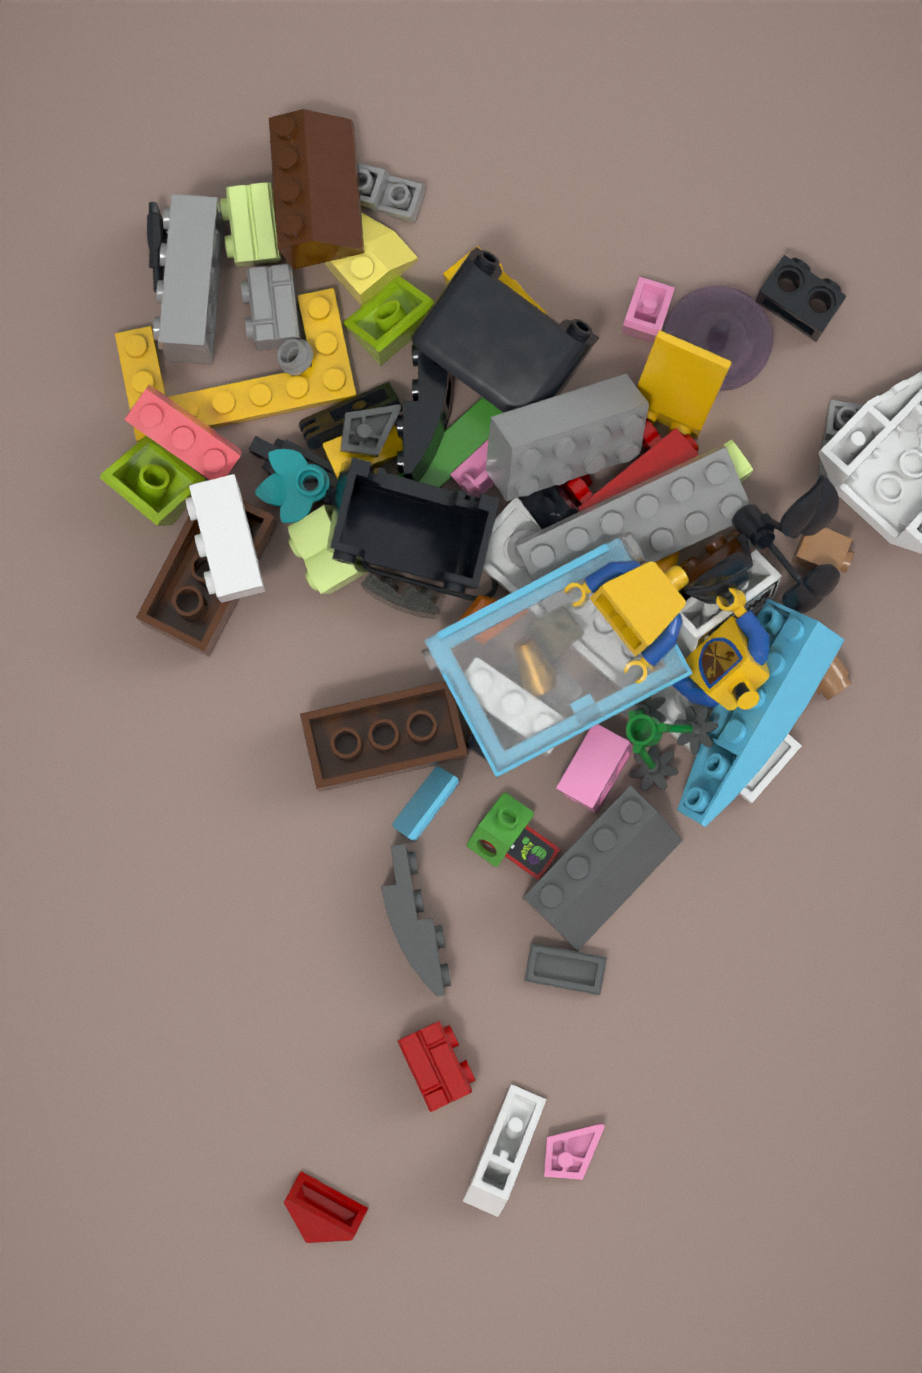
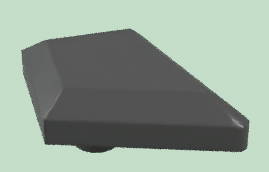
M401 405L345 413L340 452L378 457L401 410Z

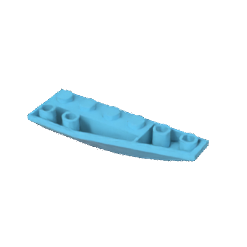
M770 599L766 600L757 616V619L770 638L769 655L766 661L770 672L769 679L756 690L760 699L754 707L743 710L738 706L731 711H728L720 704L714 707L709 721L716 722L718 728L707 733L713 740V747L708 748L701 743L677 811L704 827L737 797L783 742L808 705L845 639L819 621Z

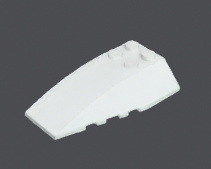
M921 370V372L911 378L894 385L882 395H877L867 401L818 453L830 482L844 502L890 544L922 554Z

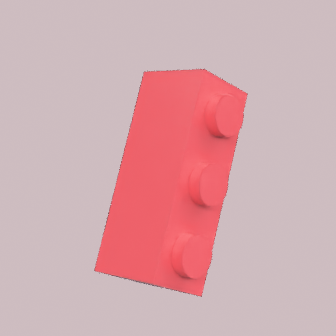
M148 384L124 419L209 480L227 476L241 457L242 450L150 384Z

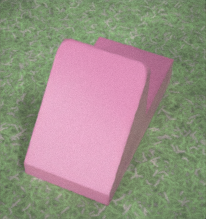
M639 277L624 320L622 333L654 343L658 331L662 330L675 287Z

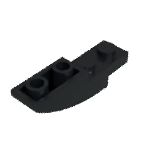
M412 344V363L414 367H418V379H412L413 401L403 402V415L397 416L398 437L403 438V451L397 452V467L399 474L404 473L405 478L419 482L433 461L444 436L452 400L453 377L451 373Z

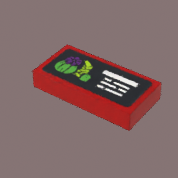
M527 825L505 857L539 881L561 849ZM482 840L483 842H485L486 844H488L490 847H492L493 849H495V847H494L491 843H489L488 841Z

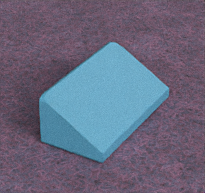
M435 767L395 819L392 826L409 840L416 842L457 788L459 779L441 767Z

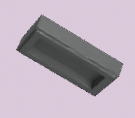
M531 943L524 981L600 995L607 957Z

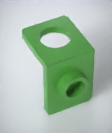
M503 793L479 824L466 844L467 847L494 867H498L513 843L534 816V812L508 793ZM480 840L491 843L497 853L487 851L481 845Z

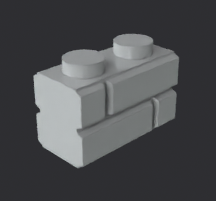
M290 264L247 269L248 281H241L243 303H250L252 317L245 318L247 340H254L257 350L262 351L280 348L283 342L291 338L301 339L292 266Z

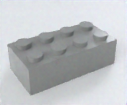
M171 194L170 207H164L163 228L168 230L167 243H161L160 266H165L164 280H158L156 299L157 303H161V317L154 318L153 338L158 340V348L163 351L168 362L213 364L225 225L217 197Z
M626 373L492 416L490 420L486 472L504 499L509 501L521 496L531 495L536 491L554 485L564 484L569 480L587 474L597 473L602 469L619 463L629 462L634 458L640 457L649 403Z

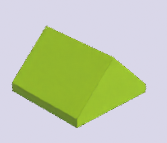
M398 275L347 318L343 324L378 365L382 366L411 341L413 332L434 301Z
M148 436L141 439L102 472L100 479L157 526L174 525L187 508L185 498L192 497L189 485L206 481L192 467Z

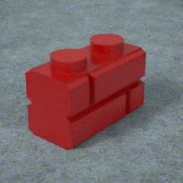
M440 1020L397 1040L430 1112L472 1093L470 1083L475 1082L476 1079L467 1060L460 1063L453 1048L459 1046V1043L450 1024L443 1027Z

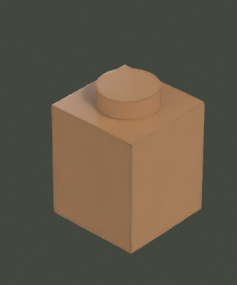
M824 528L812 536L802 535L791 563L810 571L822 564H832L839 572L846 573L854 556V552L849 550L853 539L828 528Z

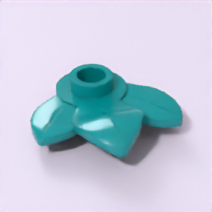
M290 449L273 450L268 453L275 473L266 478L256 488L255 495L266 504L281 506L280 518L282 523H295L309 515L314 502L326 496V490L330 488V479L322 467L308 464L301 453ZM309 478L318 480V486L314 490H307L305 488V482Z

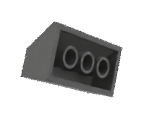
M630 785L528 891L523 899L568 943L579 951L683 840L662 815Z

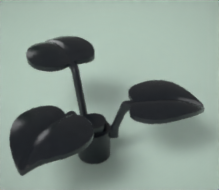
M821 474L814 486L789 507L782 516L780 523L772 519L768 513L763 514L755 504L742 507L733 516L732 525L740 534L736 539L740 543L743 552L733 554L719 562L684 587L685 593L707 604H717V596L724 597L726 600L733 597V594L729 588L741 590L749 580V574L746 570L753 566L749 547L756 548L757 550L768 548L797 582V584L784 593L782 597L783 605L801 614L814 609L823 600V597H826L835 589L840 579V572L832 564H822L813 568L802 578L774 545V528L793 539L797 538L800 534L812 536L820 532L834 519L839 508V496L833 484L825 475Z

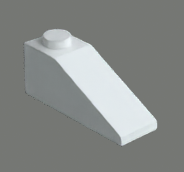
M510 1085L462 1202L499 1217L509 1199L547 1099L515 1085Z

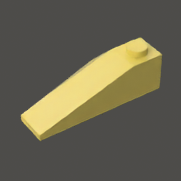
M361 212L365 253L323 264L362 307L398 275L400 276L416 263L418 257L395 231Z

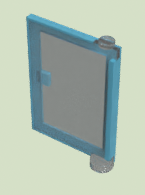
M631 532L599 546L424 640L428 647L421 651L431 671L439 668L496 778L693 674L676 643L655 666L650 665L648 667L645 680L636 684L635 681L643 674L642 667L632 665L625 674L624 669L627 662L632 659H640L642 654L640 653L636 657L633 655L590 599L582 607L571 606L574 602L581 599L582 591L580 588L573 589L570 593L564 594L565 587L568 584L579 583L582 585L586 582L585 578L609 562L637 561L641 565L646 564L647 561ZM593 592L589 593V598L594 594Z

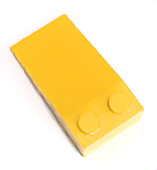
M659 330L637 385V388L649 403L646 419L652 424L659 422L668 426L669 432L677 428L682 435L689 434L697 439L732 361Z

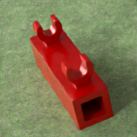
M646 419L642 445L648 450L594 495L580 477L569 481L564 490L579 505L578 512L698 456L697 451H699V447L689 434L682 435L677 428L662 439L653 424Z

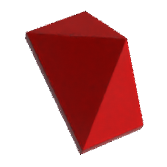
M302 1171L299 1173L283 1202L306 1243L352 1241L369 1209Z

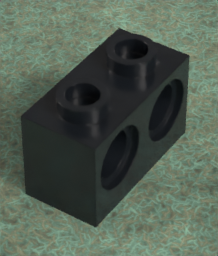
M784 255L760 289L755 302L817 342L847 296L841 292V287L828 278H823L822 280L811 273L810 267L802 260L794 257L790 259ZM789 279L794 283L796 290L793 292L783 291L779 287L778 281ZM813 299L821 300L825 303L827 311L823 313L815 312L810 307L809 301Z

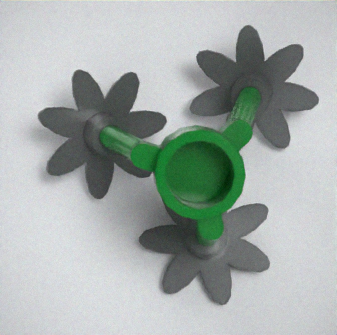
M650 696L620 712V714L629 717L626 734L628 739L634 743L632 748L635 753L634 759L641 765V767L632 770L629 775L632 778L643 777L641 783L642 791H647L653 782L661 790H666L667 783L664 776H676L679 773L675 767L667 765L674 757L673 751H668L659 757V750L655 744L660 741L663 733H682L677 740V745L682 746L690 742V750L693 755L698 754L701 743L708 748L713 747V740L707 733L717 729L718 724L711 721L706 722L709 716L708 707H702L698 714H696L691 706H686L685 715L687 720H676L674 724L664 723L667 720L666 717L656 710L665 703V697H657L651 700Z

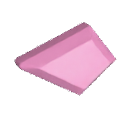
M599 1123L547 1136L544 1177L583 1180L604 1130V1124Z

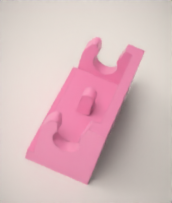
M598 724L590 728L556 789L572 801L598 814L633 752L631 742Z

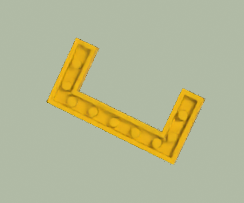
M334 288L297 295L306 340L313 348L312 367H308L302 374L291 376L284 372L169 396L168 398L213 429L342 402L356 396ZM148 326L115 333L130 410L148 384L166 396L152 327ZM133 426L138 443L146 435Z

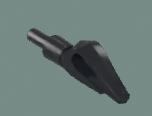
M149 202V214H147V241L150 250L149 268L153 269L154 293H156L157 282L162 280V268H165V266H160L161 243H167L168 230L163 228V218L157 202Z

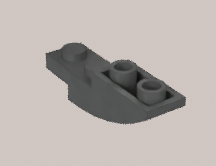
M406 844L391 846L396 884L382 886L381 889L392 930L404 955L421 980L436 996L445 995L444 987L451 986L448 963L440 964L438 949L445 948L442 925L434 926L433 918L418 920L417 913L424 912L421 889L413 890L411 875L419 874L415 851L408 852Z

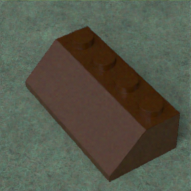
M306 109L270 117L269 131L277 247L280 253L294 270L365 253L355 131L352 119Z

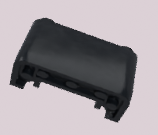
M476 247L469 253L411 336L413 344L422 353L503 413L560 395L599 337L592 333L591 327L580 319H566L558 324L500 281L502 269L499 266L498 258L492 253Z
M354 457L341 464L327 544V551L333 553L332 560L350 565H355V561L360 560L444 583L443 590L465 595L466 589H476L479 587L500 498L486 494H480L478 498L466 495V492L461 490L453 492L386 473V469L382 468L371 471V462Z

